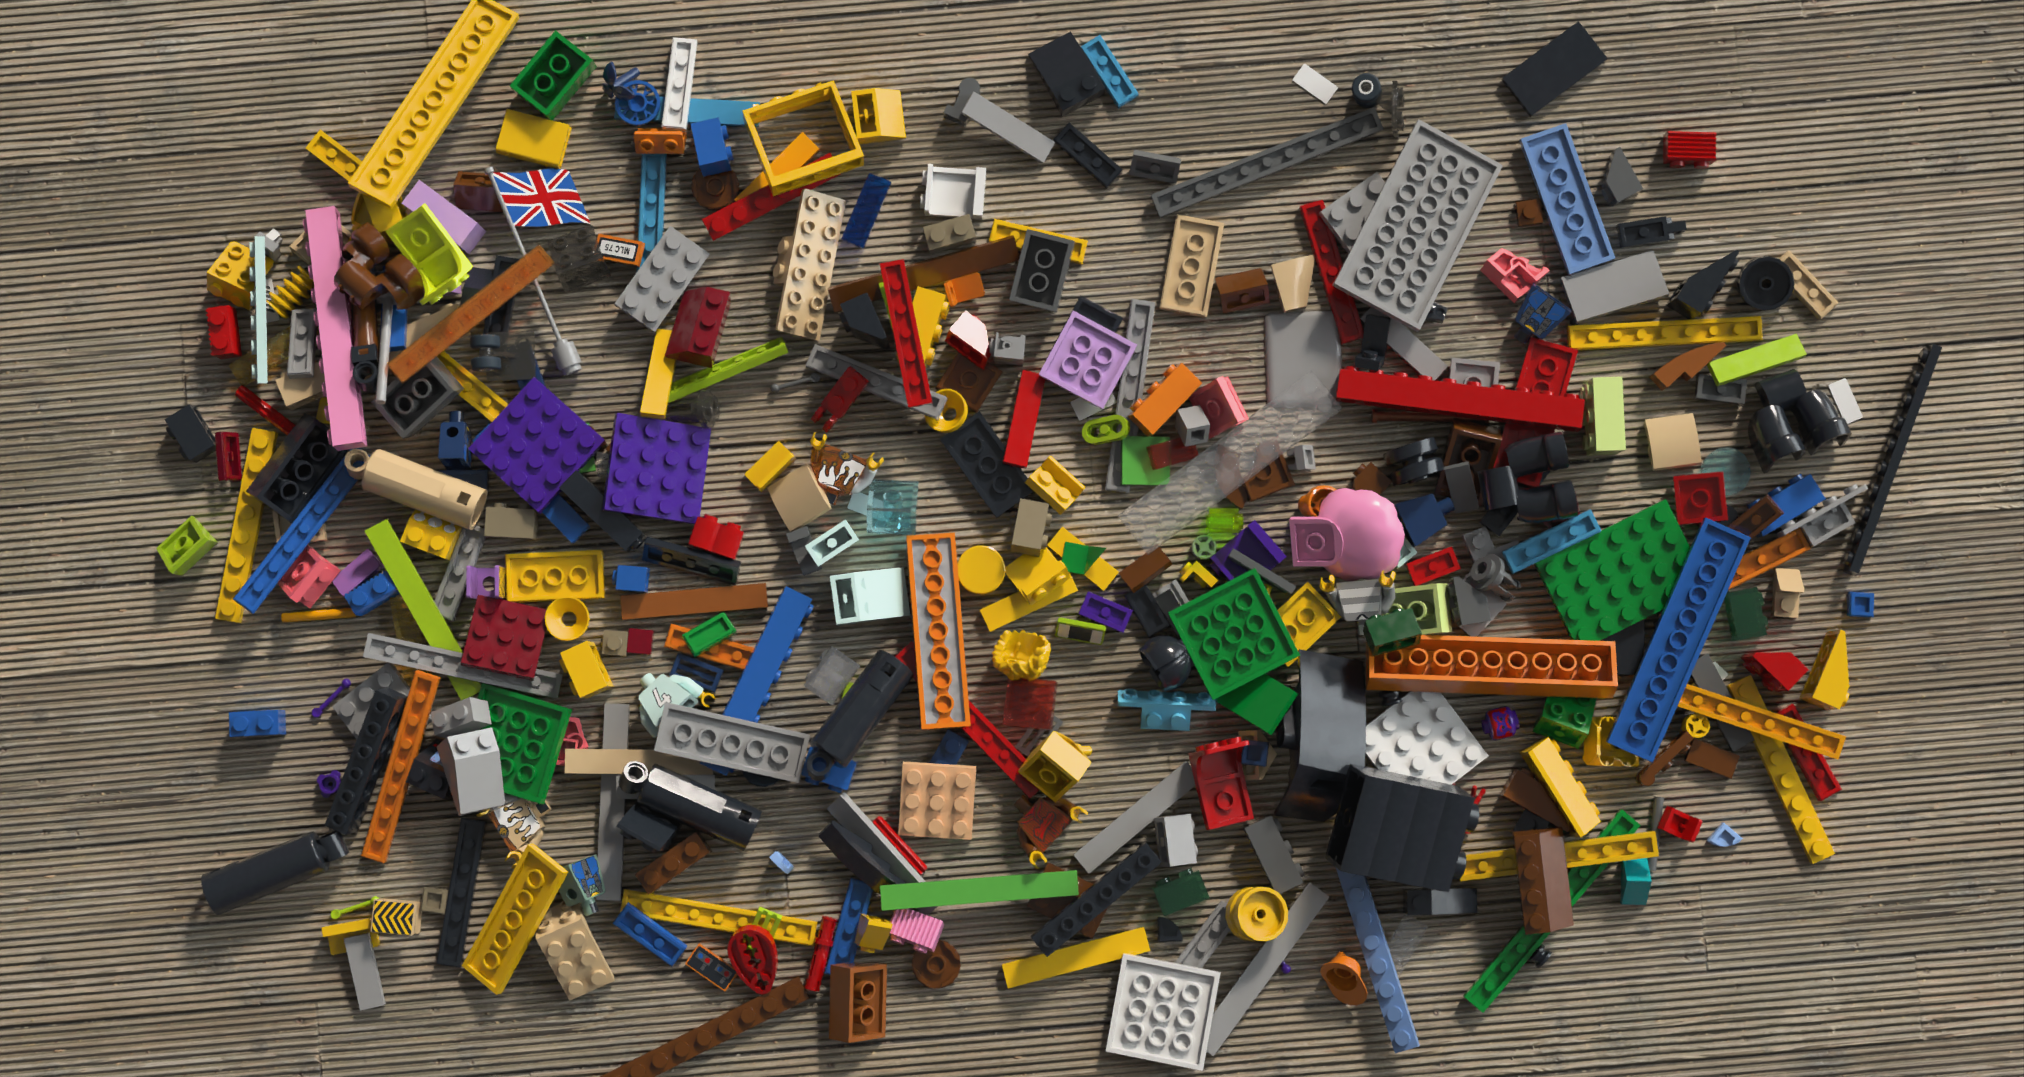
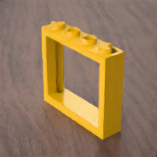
M834 80L824 84L820 82L806 90L798 89L785 97H774L769 102L761 105L753 104L752 108L742 111L744 124L773 196L864 166L863 152ZM830 99L850 151L774 176L754 124Z

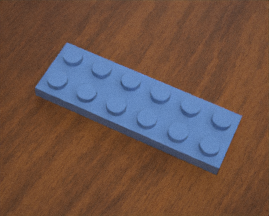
M1565 123L1521 138L1519 140L1567 274L1571 275L1614 260L1615 256L1567 124Z

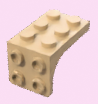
M563 900L560 904L549 908L535 932L536 940L569 1001L615 981L614 975L588 927L581 904L578 903L568 907Z

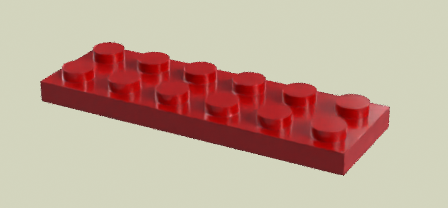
M1531 337L1516 388H1528L1531 393H1540L1542 390L1552 391L1555 396L1564 397L1578 350ZM1505 423L1501 445L1493 468L1509 466L1507 453L1504 452V449L1509 444L1530 437L1554 433L1555 429ZM1543 472L1517 478V482L1527 487L1539 486Z

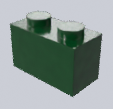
M1399 608L1383 616L1373 615L1365 620L1363 633L1372 657L1417 645L1422 635L1412 608L1405 610Z

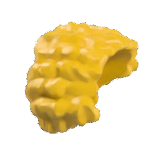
M1023 629L1019 633L1016 630L1012 632L1006 630L1000 635V639L994 646V651L992 652L993 666L998 671L1004 673L1010 680H1019L1020 678L1027 679L1028 681L1035 680L1046 669L1051 644L1046 640L1045 636H1037L1034 632L1026 633Z

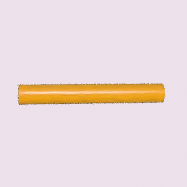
M351 608L281 614L283 623L356 617Z

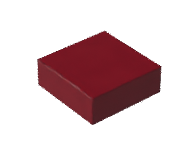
M629 628L627 653L652 655L654 630Z

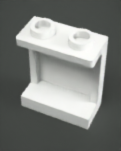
M928 164V170H923L922 185H926V194H921L920 208L924 209L925 216L956 218L970 214L971 219L983 220L986 168L976 167V170L934 167L933 164Z

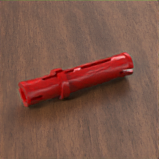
M822 916L818 935L814 938L815 947L804 986L805 989L820 991L828 953L834 943L832 938L837 923L836 918Z

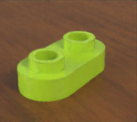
M1120 415L1092 419L1084 424L1082 436L1086 442L1093 445L1119 441L1128 436L1130 423L1125 417ZM1121 424L1122 429L1121 431L1117 432L1116 428L1118 425ZM1099 429V435L1095 437L1094 432Z

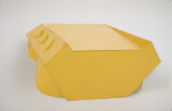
M1592 717L1589 734L1584 740V756L1582 759L1586 765L1639 766L1638 756L1606 743L1616 717Z

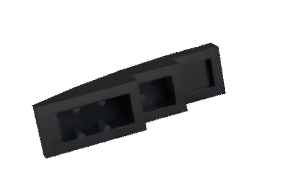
M834 820L819 833V838L853 874L880 894V885L906 883L889 872L891 866L889 863L871 853L873 845Z

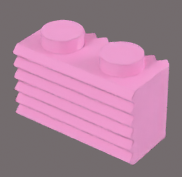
M909 908L896 909L890 920L893 925L889 936H891L890 940L900 945H904V942L913 944L914 950L926 954L928 950L931 952L935 951L944 928V923L941 920Z

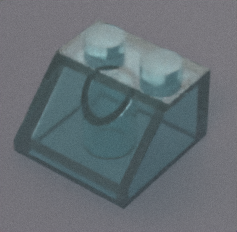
M873 479L869 486L867 533L916 535L919 481Z

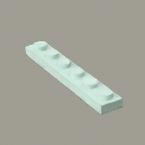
M255 236L254 242H249V257H254V267H250V281H255V291H250V306H255V316L251 315V330H256V340H251V355H256V364H252L251 370L252 379H257V384H267L265 236Z

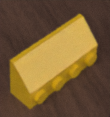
M1543 737L1519 753L1530 771L1535 774V779L1540 782L1570 827L1569 834L1581 838L1601 822L1598 818L1600 812L1593 802H1588L1585 797L1587 791L1580 781H1575L1572 776L1574 770L1567 760H1562L1559 755L1561 749L1554 739L1550 740L1549 737Z

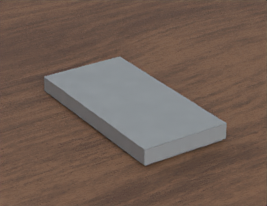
M1653 250L1564 276L1560 279L1576 324L1669 296L1668 288Z

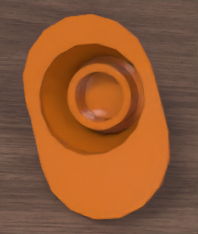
M1340 951L1336 957L1321 967L1320 973L1323 979L1326 981L1332 994L1339 1001L1355 1006L1364 1003L1368 993L1361 979V967L1355 959L1346 956L1344 952Z

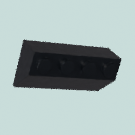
M304 413L246 492L290 523H293L348 450L338 451L332 444L330 445L327 437V430L330 429L316 418Z

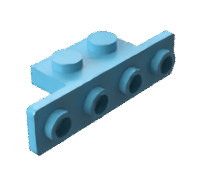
M1118 690V706L1142 707L1141 729L1190 731L1191 710H1216V699L1212 700L1209 693L1206 692L1192 694L1182 691Z

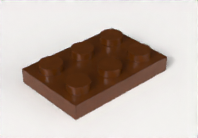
M1048 862L1043 873L1066 870ZM1077 876L1078 892L1081 895L1093 884ZM1079 895L1029 899L1027 907L1052 919ZM1107 908L1078 932L1093 939Z

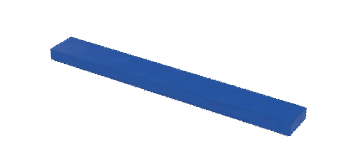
M345 457L233 598L236 603L250 613L254 614L357 483L358 479L352 478L346 469ZM356 461L352 466L358 468L361 467L364 464V462Z

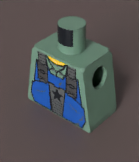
M595 854L563 866L568 871V874L559 889L565 904L570 907L580 903L585 916L599 911L594 897L605 893L598 857Z

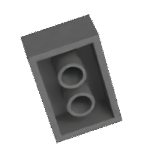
M1027 229L1009 300L1057 313L1075 241Z
M435 356L405 381H401L397 377L387 387L385 404H377L376 398L372 403L404 439L416 435L464 388L439 358Z

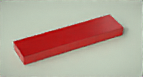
M1027 370L1021 371L1002 461L1003 464L1027 468L1045 379L1040 377L1039 373Z
M1793 703L1775 712L1804 722ZM1786 743L1818 801H1822L1842 790L1822 754Z

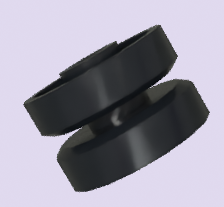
M1768 256L1757 257L1747 262L1739 271L1736 281L1737 290L1742 300L1749 306L1761 310H1772L1785 304L1791 297L1795 285L1794 276L1789 266L1780 259ZM1764 279H1769L1771 282L1767 284L1768 288L1762 287L1761 283Z
M1434 437L1407 444L1383 454L1387 466L1403 465L1402 468L1394 470L1390 474L1394 487L1407 483H1416L1445 470L1441 458L1433 457L1425 460L1426 456L1438 450Z

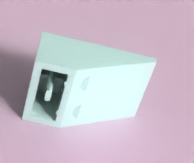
M904 567L830 576L836 625L910 616Z

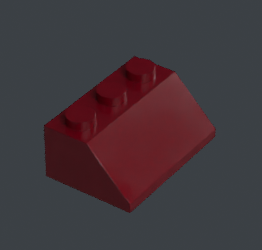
M707 286L684 291L665 353L666 358L713 368L731 306L730 292Z

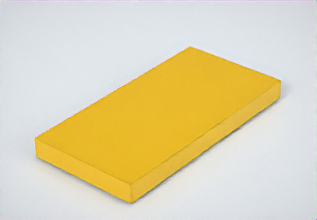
M603 550L505 554L507 601L515 603L554 601L564 596L575 597L579 600L605 599Z

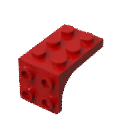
M1241 737L1196 746V752L1188 753L1206 830L1254 819L1241 764L1242 749L1244 746L1250 745L1249 740L1241 741Z

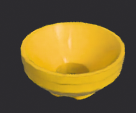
M942 389L936 393L946 396L948 399L939 420L926 415L924 417L927 424L934 430L941 433H949L962 426L966 420L968 408L965 399L957 391ZM949 409H955L956 417L951 421H946L944 418L945 412Z
M564 596L557 598L546 610L545 625L550 634L557 639L564 641L577 639L585 633L589 626V611L585 604L575 597ZM567 612H573L577 618L576 623L570 627L563 623V616Z

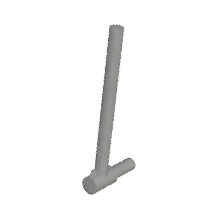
M390 291L377 298L383 304L376 389L377 404L386 403L393 305H396Z

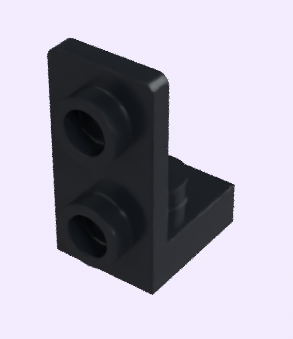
M1372 314L1366 316L1361 352L1355 358L1354 367L1379 371L1384 365L1391 321L1389 317Z

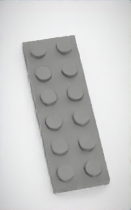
M665 702L654 751L799 783L810 734Z

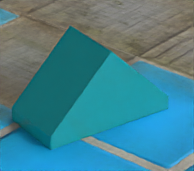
M1647 858L1621 861V904L1646 905L1652 883Z

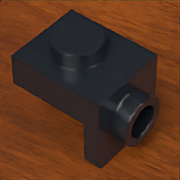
M1525 809L1513 831L1555 828L1556 826Z

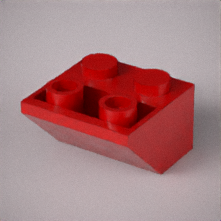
M1756 652L1743 654L1740 657L1745 662L1743 664L1744 667L1752 674L1757 673L1763 679L1761 683L1771 692L1773 690L1775 692L1789 691L1809 670L1791 652Z

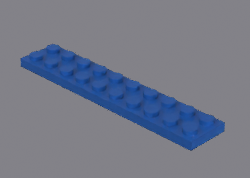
M1703 518L1606 743L1653 763L1751 537L1708 518Z

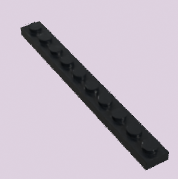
M1929 345L1919 353L1917 361L1920 364L1917 371H1914L1910 377L1909 384L1911 388L1909 393H1906L1902 399L1901 407H1903L1901 415L1897 416L1894 421L1893 429L1895 431L1892 439L1889 438L1885 445L1884 452H1887L1885 459L1877 467L1876 474L1878 477L1876 483H1873L1868 491V497H1870L1868 505L1863 507L1859 519L1862 520L1859 529H1855L1851 537V542H1853L1851 551H1848L1843 559V565H1845L1843 572L1847 574H1859L1942 350V347L1938 345Z

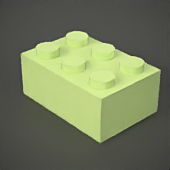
M1622 377L1591 378L1580 388V399H1585L1582 426H1585L1586 435H1583L1582 438L1583 450H1586L1587 456L1617 455L1626 450Z

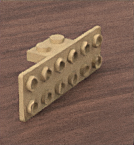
M802 189L793 236L782 237V240L779 242L778 261L773 270V284L783 286L775 327L776 331L814 341L820 340L829 294L828 287H830L845 210L846 201L844 199L809 189Z

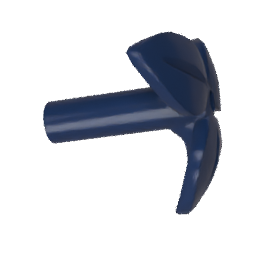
M612 61L609 62L603 72V79L606 83H602V89L610 99L614 95L623 101L633 99L636 95L623 85L640 75L639 69L634 67L616 78L617 74L614 63Z

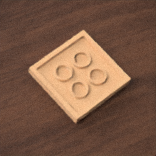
M903 761L898 835L972 840L976 766Z

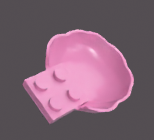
M1348 488L1338 489L1329 493L1322 501L1318 517H1291L1289 519L1293 566H1323L1337 578L1345 581H1357L1360 579H1378L1382 570L1386 574L1398 565L1405 536L1402 524L1397 517L1394 504L1373 491H1355Z

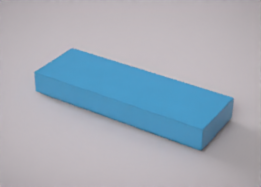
M1101 35L1081 46L1118 109L1139 96Z

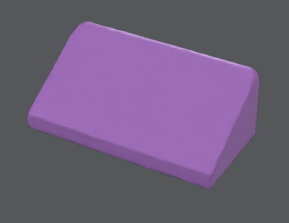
M368 548L338 573L332 582L344 597L345 593L349 594V591L362 586V583L365 584L384 565Z

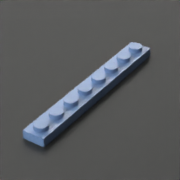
M1336 868L1394 1052L1398 1053L1419 1047L1420 1044L1366 876L1343 872Z

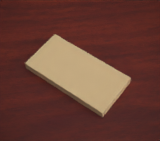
M1176 215L1159 310L1207 318L1224 223Z

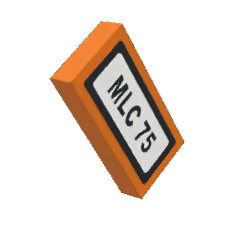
M598 233L593 257L640 267L645 243Z

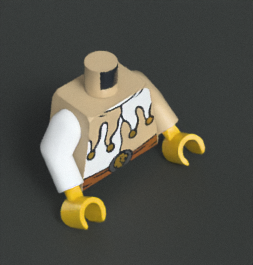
M504 794V806L483 810V812L476 816L482 817L488 813L491 821L511 851L505 858V861L509 858L515 859L516 863L511 867V869H515L528 844L539 846L543 837L542 829L545 828L541 817L551 811V807L546 800L544 804H532L530 800Z

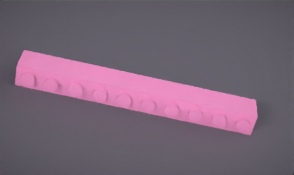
M335 206L305 210L306 218L303 219V227L309 237V241L305 245L307 255L311 256L312 265H308L310 279L314 281V288H311V297L317 307V312H314V322L316 326H319L320 335L316 336L318 349L322 350V359H319V367L321 373H324L325 382L322 383V392L324 397H327L328 406H325L324 411L326 420L330 421L331 430H327L328 441L338 451L367 447L361 388L353 377L354 365L352 364L351 347H354L350 296L347 293H340L334 285L336 272L346 263L345 258H342L344 243L340 212Z

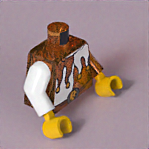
M816 432L813 433L810 440L812 445L810 463L818 484L826 487L825 493L831 505H836L840 493L851 496L852 493H859L872 483L877 469L884 462L883 457L878 463L873 460L875 453H872L868 459L861 458L825 444L826 434L823 435L822 441H818L815 438Z

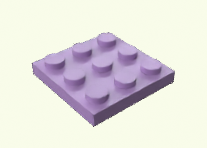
M1073 311L1044 363L1039 376L1103 410L1137 344Z

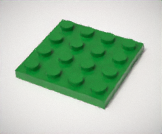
M1256 568L1168 612L1212 700L1300 656Z
M482 683L477 699L488 701L492 724L478 730L493 729L500 751L504 793L544 804L572 709Z

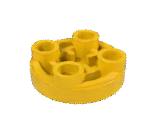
M974 546L966 550L959 558L957 564L959 581L969 592L979 595L992 593L1003 582L1005 564L1001 555L993 548Z

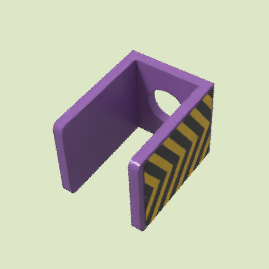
M495 565V568L467 566L466 597L477 600L478 595L497 599H506V568ZM487 577L495 578V589L492 591H487L483 586V581Z

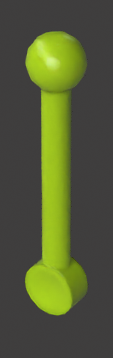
M373 896L369 901L342 910L334 909L331 911L330 916L333 919H338L342 914L373 905L374 900L379 899V897Z

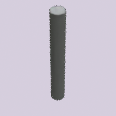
M1654 796L1650 831L1656 832L1659 849L1660 829L1657 827L1662 818L1664 798ZM1658 857L1647 858L1649 870L1656 871Z

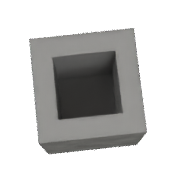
M1201 406L1177 409L1175 428L1185 447L1208 442L1210 423Z

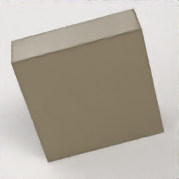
M425 886L420 911L445 914L449 889Z

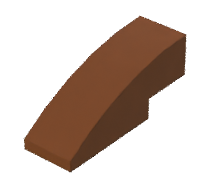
M1724 342L1692 349L1661 366L1649 378L1662 391L1668 388L1679 376L1688 381L1727 345Z

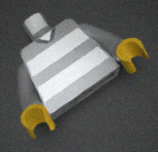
M1382 570L1379 579L1336 583V586L1334 585L1335 577L1329 575L1330 583H1325L1323 578H1320V589L1326 593L1331 605L1341 617L1345 618L1346 621L1358 622L1359 635H1364L1363 627L1365 620L1373 615L1383 616L1389 612L1396 598L1394 586L1396 573L1392 571L1390 578H1387Z

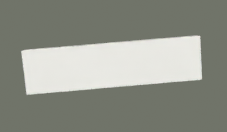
M673 37L662 130L687 131L697 51L696 39Z

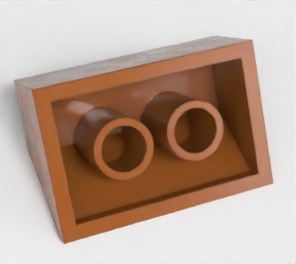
M853 962L831 965L829 1039L852 1043L885 1037L887 964Z

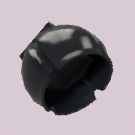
M1160 635L1149 639L1139 649V654L1145 666H1150L1149 673L1162 691L1166 692L1177 689L1190 676L1194 663L1181 639Z

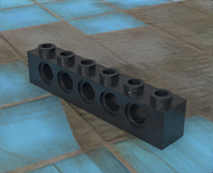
M388 687L375 690L324 826L344 835L359 830L408 696Z
M1142 843L1033 933L1031 938L1048 957L1161 864L1162 861L1147 843Z

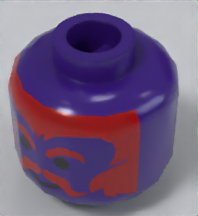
M1507 706L1487 710L1485 719L1481 720L1484 734H1489L1494 741L1513 737L1516 730L1519 729V721L1515 710L1511 711Z

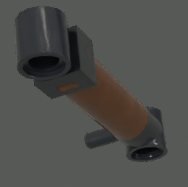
M351 255L350 258L347 259V261L354 257ZM374 265L370 272L377 276L384 273L385 270L377 271ZM376 299L363 310L352 304L354 347H351L352 364L354 365L353 377L359 387L366 393H374L377 389L379 343ZM372 374L369 379L364 380L367 375Z

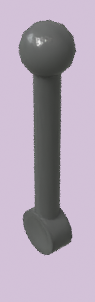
M813 373L810 377L780 385L772 384L770 390L773 393H777L780 389L811 381L817 383L820 380V376L817 373Z

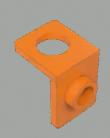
M978 272L951 279L944 283L950 307L955 306L959 302L985 295L981 276Z

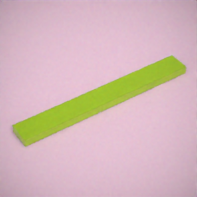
M388 519L365 530L367 537L429 645L463 653ZM447 675L461 700L480 692L481 682Z

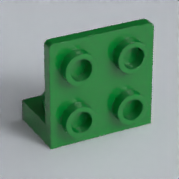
M1546 696L1543 711L1534 723L1532 732L1579 749L1589 734L1597 698Z

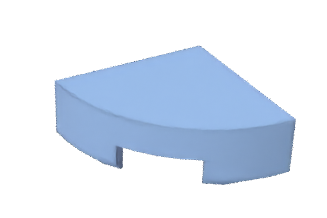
M1722 822L1706 841L1715 846L1728 847L1737 844L1743 838Z
M775 851L769 857L786 874H789L794 869V866L780 851Z

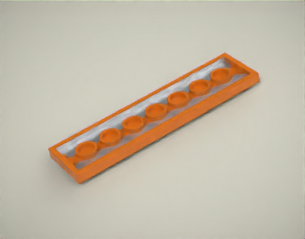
M955 532L907 535L906 548L921 730L970 727Z

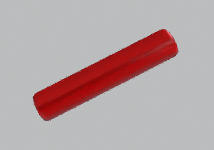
M240 386L235 392L237 398L284 434L288 435L295 426L294 423L245 386Z
M881 816L872 821L919 875H922L927 870L925 863Z

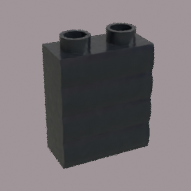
M1350 764L1325 859L1343 872L1449 892L1452 879L1459 880L1464 874L1466 854L1461 850L1465 832L1471 833L1477 827L1479 807L1474 803V796L1456 785Z

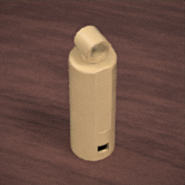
M352 449L345 455L344 462L349 475L354 479H362L361 485L366 491L468 530L474 529L481 517L487 499L486 489L381 449L374 451L370 457L362 449ZM356 461L364 462L361 467L355 468L352 466Z

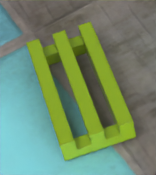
M759 906L752 925L758 924L762 914L766 915L762 925L764 929H767L771 918L775 919L770 934L774 937L782 915ZM747 935L746 939L748 940L749 943H750L752 937H748V935ZM748 945L747 950L750 949L752 951V956H754L756 948H752L751 945Z

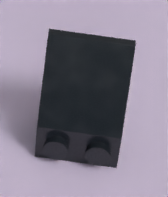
M1071 31L1028 53L1062 117L1105 94V87Z

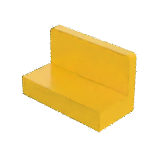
M778 441L744 475L763 492L796 458Z
M372 918L321 927L323 937L328 936L331 955L347 952L344 938L370 932L373 948L380 946L378 933L371 932Z

